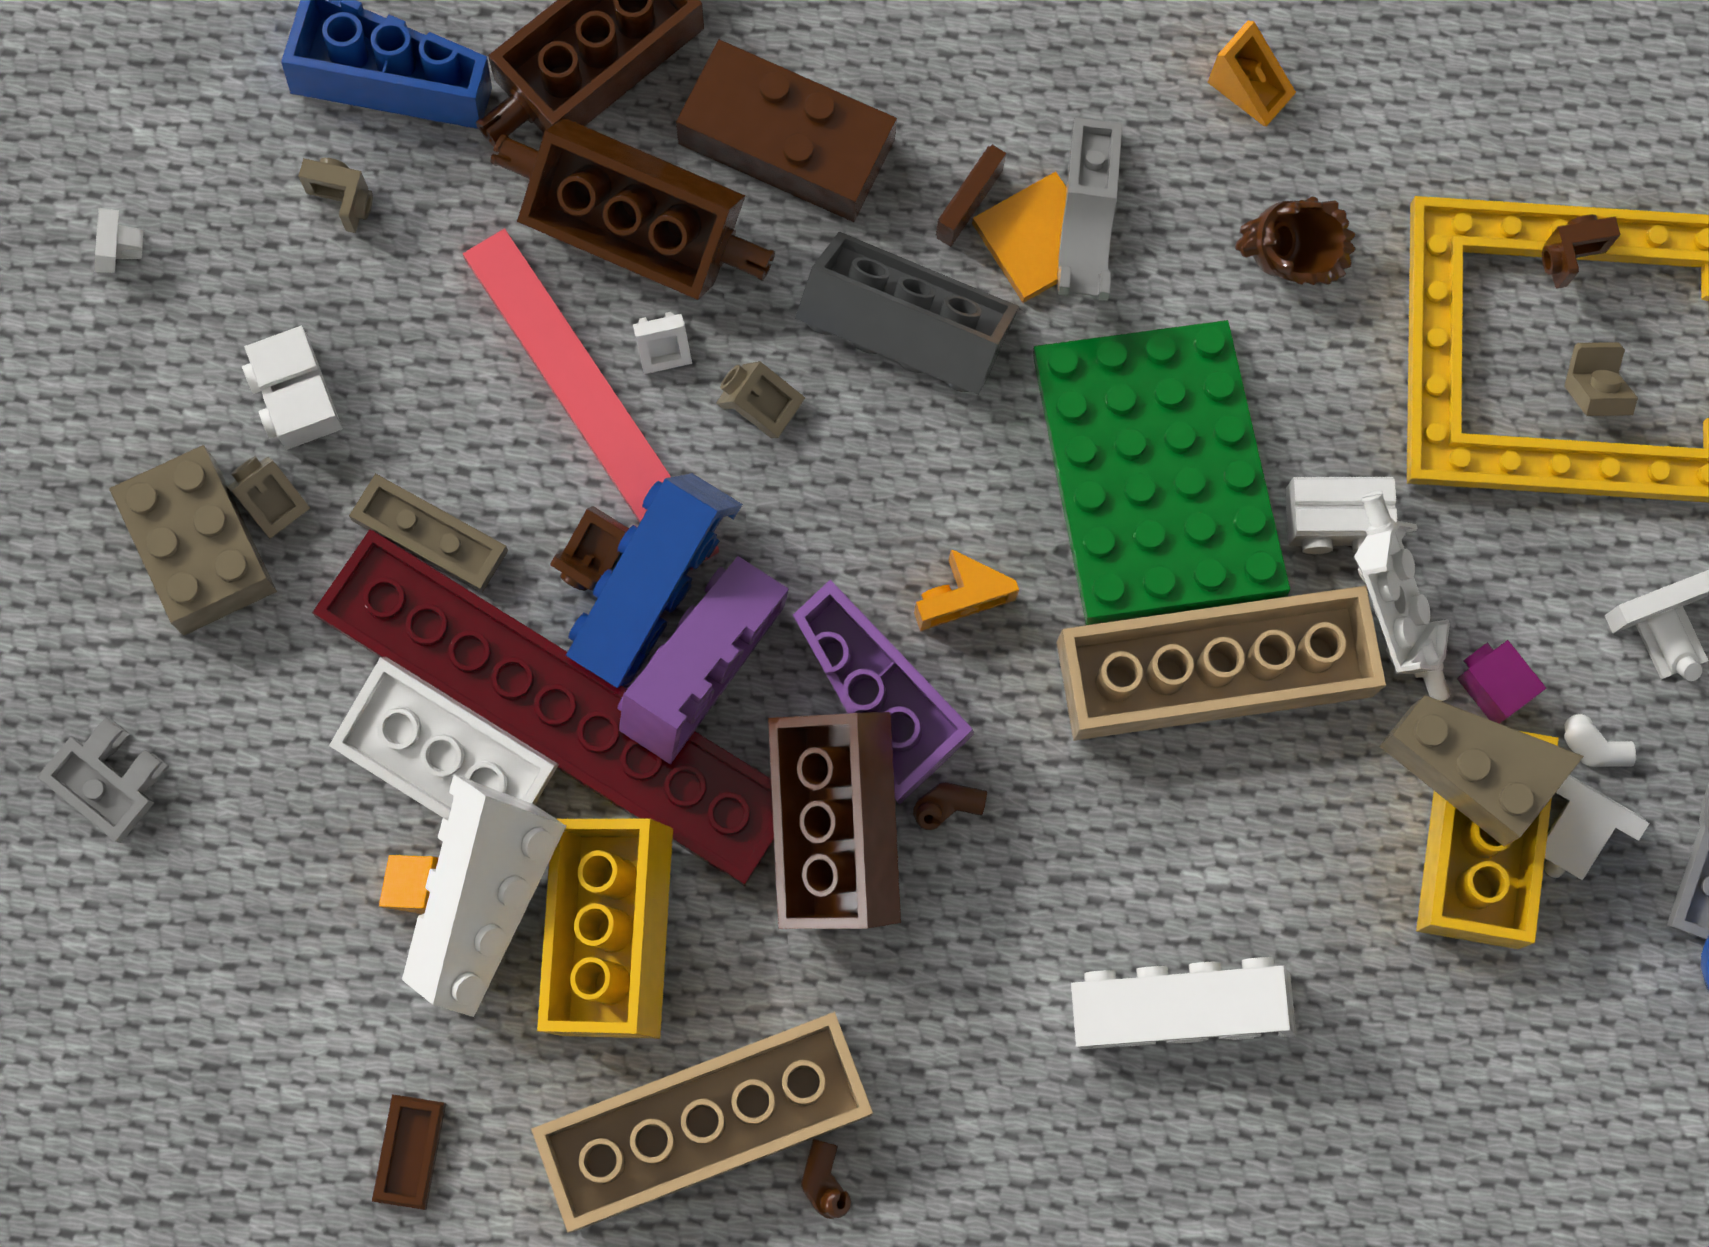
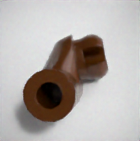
M948 782L939 783L916 802L913 809L916 823L922 829L934 830L956 811L982 816L987 791Z
M813 1139L801 1181L802 1190L817 1213L827 1219L841 1218L849 1212L851 1198L831 1173L838 1146Z

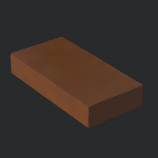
M993 144L987 147L939 217L936 231L938 240L950 247L954 244L1003 172L1006 152Z
M392 1094L372 1202L422 1210L427 1209L446 1103Z

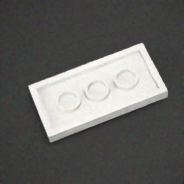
M387 657L379 658L329 744L334 750L439 816L449 818L454 795L449 793L454 774L535 805L559 765Z

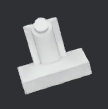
M1709 570L1622 603L1605 615L1613 634L1636 625L1661 680L1678 673L1688 681H1695L1702 674V666L1700 664L1709 661L1683 607L1709 595Z
M1569 775L1556 791L1557 794L1566 798L1568 802L1547 835L1545 872L1550 877L1559 878L1567 871L1583 880L1615 828L1639 841L1650 823L1637 813Z

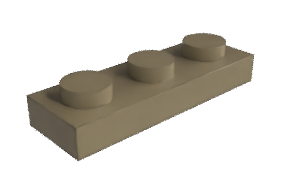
M376 473L349 515L351 520L367 530H373L403 550L481 593L485 590L508 552L507 546Z

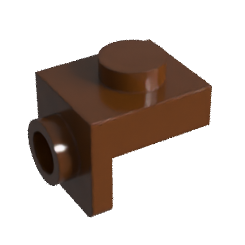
M1593 214L1584 215L1572 219L1567 225L1558 226L1542 249V262L1546 273L1552 275L1556 289L1567 287L1578 274L1579 267L1576 258L1606 253L1618 239L1620 231L1616 216L1598 219Z
M589 507L586 509L564 551L556 554L550 565L562 572L560 577L568 585L582 591L587 589L593 591L604 572L608 569L613 571L622 556L617 549L629 528L596 507Z

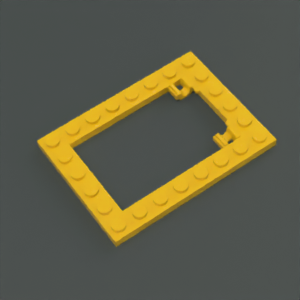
M1414 196L1410 203L1407 484L1709 503V418L1703 421V448L1461 433L1463 252L1542 257L1544 244L1558 226L1567 225L1572 219L1584 215L1593 214L1598 219L1616 216L1620 236L1606 253L1576 258L1577 260L1700 267L1701 300L1709 301V215Z

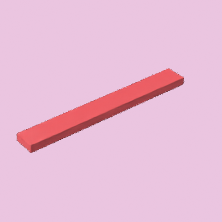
M504 228L464 252V259L640 523L647 511L642 507L647 493L657 481L663 483L665 478H670L671 476ZM718 546L715 548L710 558L719 553Z

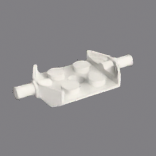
M1375 491L1368 493L1361 498V501L1364 504L1370 526L1366 530L1367 537L1354 558L1359 566V575L1368 587L1375 614L1379 619L1388 645L1386 648L1387 656L1395 667L1393 670L1395 674H1415L1416 678L1423 677L1429 697L1444 701L1451 695L1443 673V661L1446 658L1450 623L1448 619L1429 622L1430 606L1427 598L1419 593L1414 578L1415 563L1413 556L1408 549H1404L1402 538L1407 532L1416 531L1418 529L1417 525L1402 521L1395 522L1394 519L1390 518L1383 492Z

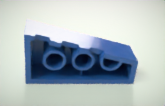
M300 0L281 60L290 94L478 129L476 121L485 116L492 91L487 56L429 32L427 35L408 28L404 20L390 14L385 18L364 9L362 2L357 0Z
M693 473L665 478L663 483L657 481L643 501L642 507L647 511L639 526L632 525L619 543L617 551L622 556L613 571L610 569L606 570L597 582L593 595L598 599L589 615L584 612L574 623L568 636L573 643L565 656L616 688L631 682L667 626V621L661 618V615L665 610L670 613L673 612L690 590L692 578L687 575L691 568L697 569L706 557L710 558L720 542L717 539V534L714 533L723 517L728 516L734 520L743 504Z

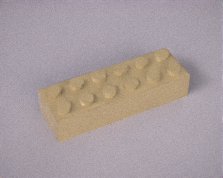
M1367 586L1062 629L1057 640L1073 741L1372 698L1386 686Z
M833 1012L531 1128L568 1233L578 1231L872 1116L873 1111L837 1016Z

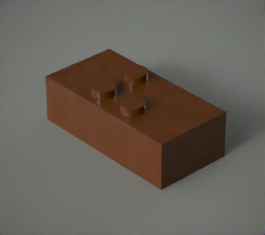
M718 39L676 120L679 145L852 222H855L895 141L897 118L720 39Z
M891 712L768 718L778 929H863L901 923Z

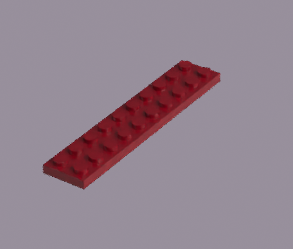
M369 529L312 613L319 620L378 657L389 658L558 763V770L636 819H653L672 827L674 843L741 885L746 886L774 842L771 778L694 731L671 764L664 761L619 731L621 711L617 707L627 688L623 686L616 688L565 656L567 654L566 650L373 530Z

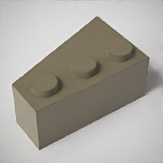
M1426 695L1409 708L1379 746L1503 846L1517 840L1524 834L1584 757Z

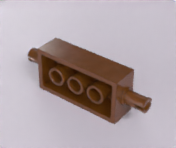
M556 0L488 55L494 80L507 93L508 98L482 119L476 121L478 129L486 139L490 136L489 143L495 146L502 134L509 136L526 121L534 122L543 133L564 118L586 126L704 30L702 2L700 0Z
M566 118L545 130L539 150L515 141L505 134L498 138L493 148V151L499 153L498 155L494 153L491 155L490 162L492 165L500 166L529 179L517 222L696 300H699L714 285L720 267L724 263L755 276L761 281H764L772 264L769 261L774 260V250H768L736 236L734 228L746 195Z

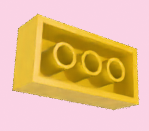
M1523 732L1558 746V737ZM1434 791L1416 932L1512 949H1521L1534 944L1552 798L1520 838L1503 846Z
M557 819L565 824L566 828L549 861L537 1031L559 1036L660 1039L673 828L653 819Z

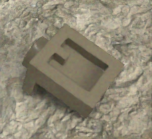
M1619 342L1577 343L1574 346L1564 387L1586 416H1623L1634 414L1638 397L1619 374L1625 349Z
M761 361L743 364L742 366L736 365L728 372L720 385L724 392L716 404L724 410L735 409L770 438H779L805 397Z
M254 456L240 465L231 474L235 481L228 486V489L239 500L269 539L310 509L280 468L269 457L260 462Z

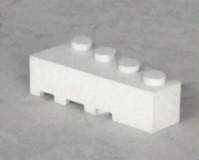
M454 774L449 793L454 795L449 818L443 817L438 838L443 843L436 869L429 870L425 888L430 894L425 913L418 915L402 980L432 1005L474 1017L561 839L566 825L532 803Z
M1273 957L1243 959L1242 969L1221 970V962L1189 964V973L1168 975V966L1142 967L1136 969V978L1116 979V971L1114 970L1092 971L1084 973L1085 982L1071 983L1076 1047L1081 1049L1155 1045L1156 1041L1193 1043L1209 1040L1208 1037L1218 1036L1219 1039H1254V1037H1260L1261 1033L1278 1032V1037L1296 1036L1291 975L1284 965L1274 966Z

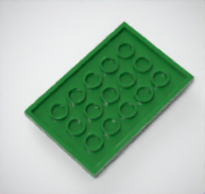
M1228 320L1034 346L1033 359L1086 625L1288 597L1290 592L1289 581Z

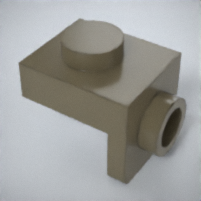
M303 158L298 177L306 194L341 201L339 217L346 231L356 233L359 220H366L368 218L373 200V193L368 190L362 172L350 169L345 163L332 158H321L320 161Z

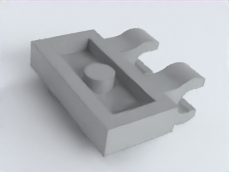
M105 718L96 727L84 745L77 739L70 737L37 778L112 840L122 843L154 804L143 792L156 783L168 769L169 765L154 753L151 754L144 750L122 777L104 761L113 755L131 734L116 722H111L108 718Z

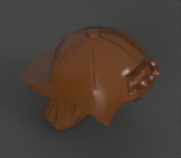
M1312 196L1307 200L1282 201L1273 204L1261 213L1257 219L1242 225L1240 233L1243 236L1237 241L1235 249L1240 251L1245 258L1253 256L1260 269L1270 276L1301 285L1304 282L1311 285L1316 283L1329 285L1331 282H1336L1339 278L1346 275L1344 269L1351 267L1352 262L1349 255L1356 250L1351 243L1355 233L1347 229L1349 221L1346 218V211L1338 209L1339 203L1336 200L1319 202L1318 198Z

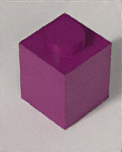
M1509 640L1505 641L1495 650H1493L1488 642L1463 660L1469 669L1457 678L1487 718L1499 724L1547 689Z

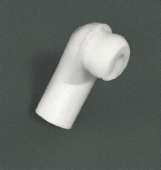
M1575 714L1566 720L1564 724V739L1573 752L1584 756L1581 759L1584 765L1590 767L1634 766L1636 749L1632 741H1606L1596 726L1593 725L1590 717L1583 714Z

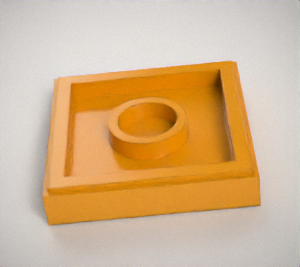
M1056 171L972 219V225L1022 303L1058 284V257L1067 187Z

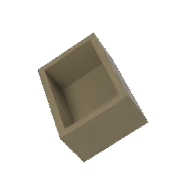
M204 445L109 488L171 624L181 634H189L277 592L218 464Z

